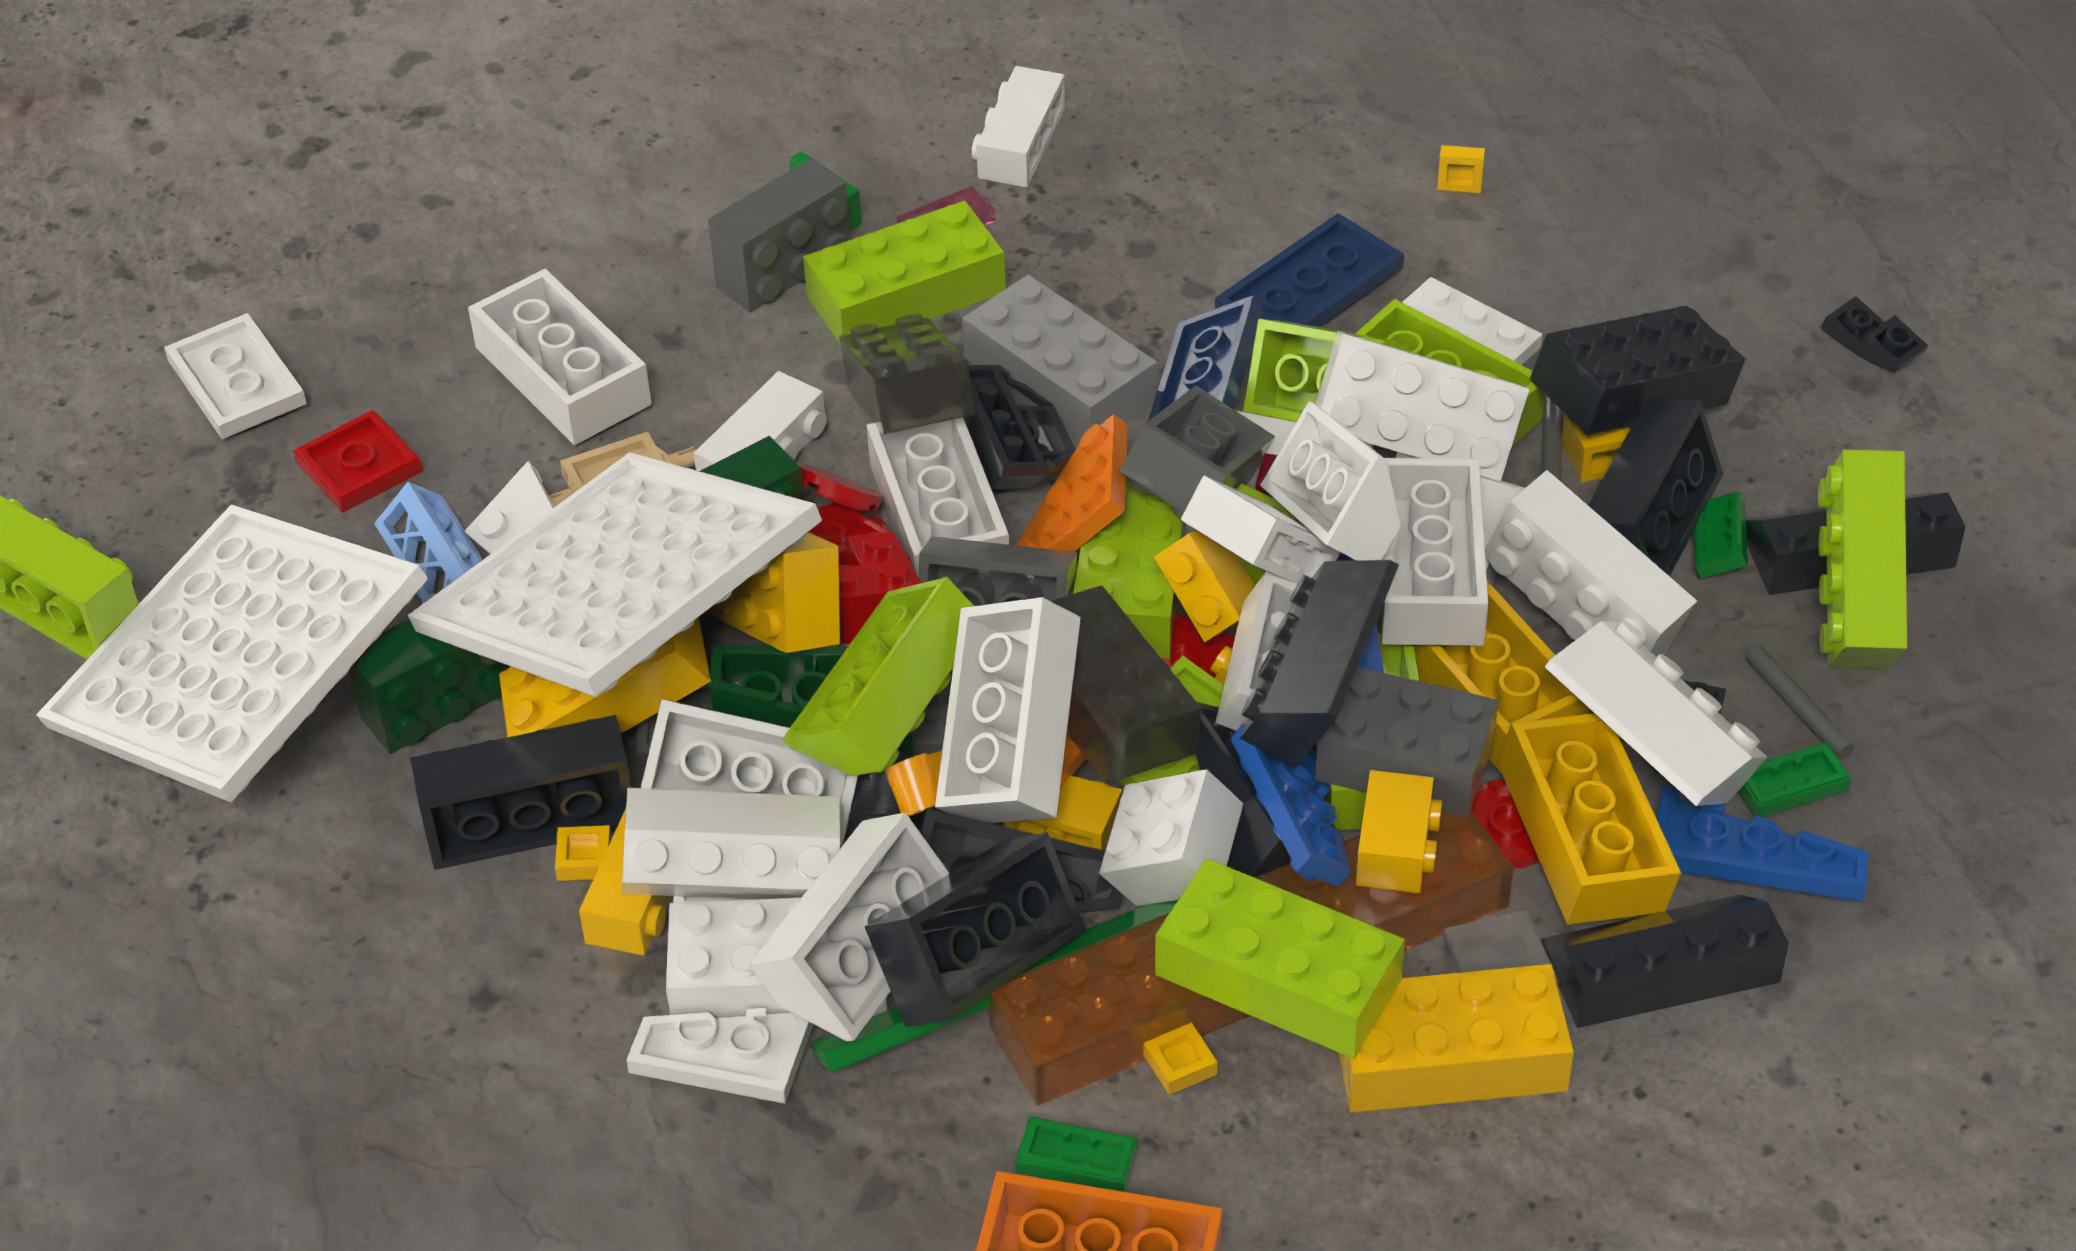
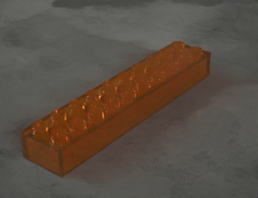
M1441 811L1439 832L1428 831L1427 840L1437 841L1434 873L1423 872L1420 893L1356 886L1360 835L1344 841L1351 873L1339 887L1318 879L1316 881L1306 880L1292 868L1291 864L1258 876L1256 879L1404 938L1405 951L1509 907L1514 867L1472 811H1470L1469 817ZM1169 913L1022 973L988 995L989 1027L1037 1106L1145 1061L1143 1042L1192 1022L1202 1037L1251 1016L1155 975V935Z

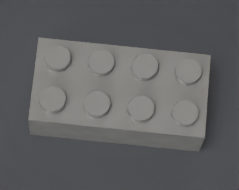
M1029 274L962 318L964 358L973 365H1001L1010 372V378L1028 385L1051 402L1065 429L1079 440L1082 439L1090 427L1095 424L1101 425L1113 414L1127 424L1154 403L1157 393V361Z

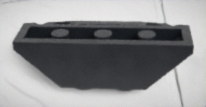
M1001 365L954 366L956 405L960 408L991 490L1007 491L1009 489L1029 488L1061 472L1065 468L1076 449L1051 402L1028 385L1010 378V372Z

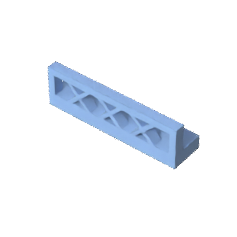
M411 482L405 484L374 523L396 558L417 564L415 559L418 542H426L424 563L417 564L420 565L428 577V580L416 592L423 603L436 595L434 586L437 571L445 572L444 589L483 560L444 497ZM407 511L408 517L405 533L398 534L394 525Z

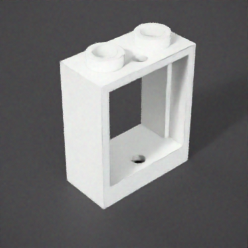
M1205 475L1201 479L1181 518L1188 525L1252 565L1294 583H1298L1303 575L1312 578L1324 561H1336L1340 554L1339 551L1327 546L1306 526L1271 505Z

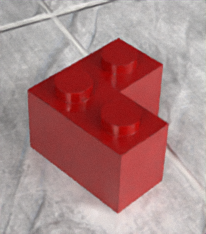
M874 531L865 535L846 536L844 564L839 565L840 644L833 646L850 645L888 591L920 584L894 532Z

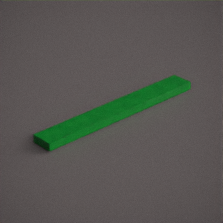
M1178 900L1147 904L1088 928L950 1021L905 1027L898 1008L894 1007L872 1016L853 1041H845L830 1033L809 1042L814 1058L829 1071H837L1155 940L1156 933Z

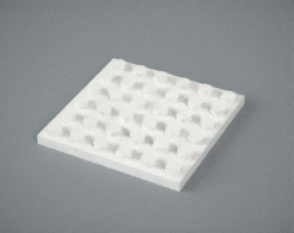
M629 452L408 614V617L416 632L596 697L598 694L613 688L618 679L635 665L650 659L656 653L657 648L675 634L689 629L694 624L695 619L714 604L726 600L732 594V590L746 579L765 570L769 562L782 551L801 542L805 538L806 533L819 524L822 519L815 503Z
M230 505L36 715L51 730L232 802L239 793L248 787L252 778L267 761L283 747L284 742L304 719L315 711L319 702L349 672L350 667L371 643L380 637L382 631L401 609L411 602L416 592L428 580V577L420 565Z

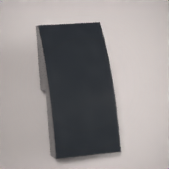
M1857 296L1826 316L1820 327L1857 356L1894 372L1919 356L1928 347V344L1896 315L1884 322Z

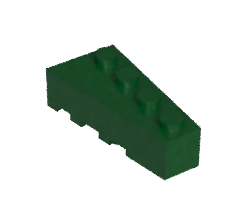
M713 645L710 670L711 682H709L712 709L720 713L790 728L848 646H827L784 653L771 645ZM917 728L906 735L897 748L898 751L907 753L912 757L915 756Z

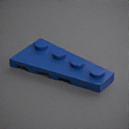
M1242 723L1232 736L1231 741L1241 758V767L1249 774L1257 790V799L1266 808L1274 824V833L1282 840L1291 857L1290 864L1292 868L1306 880L1316 881L1318 879L1339 887L1351 873L1342 834L1331 827L1337 819L1335 807L1324 800L1325 795L1330 790L1329 784L1315 780L1317 753L1309 751L1296 768H1293L1240 739L1245 724Z
M1662 785L1657 821L1681 873L1828 896L1834 899L1863 902L1867 885L1869 852L1806 831H1801L1796 836L1782 832L1775 825V821L1757 815L1754 816L1752 822L1724 813L1725 805L1723 804L1695 806L1692 802L1680 799L1679 790Z

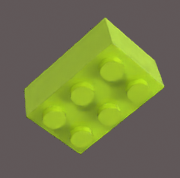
M1258 319L1243 411L1297 422L1308 402L1316 403L1338 330L1288 321ZM1343 332L1404 351L1408 350L1409 343Z

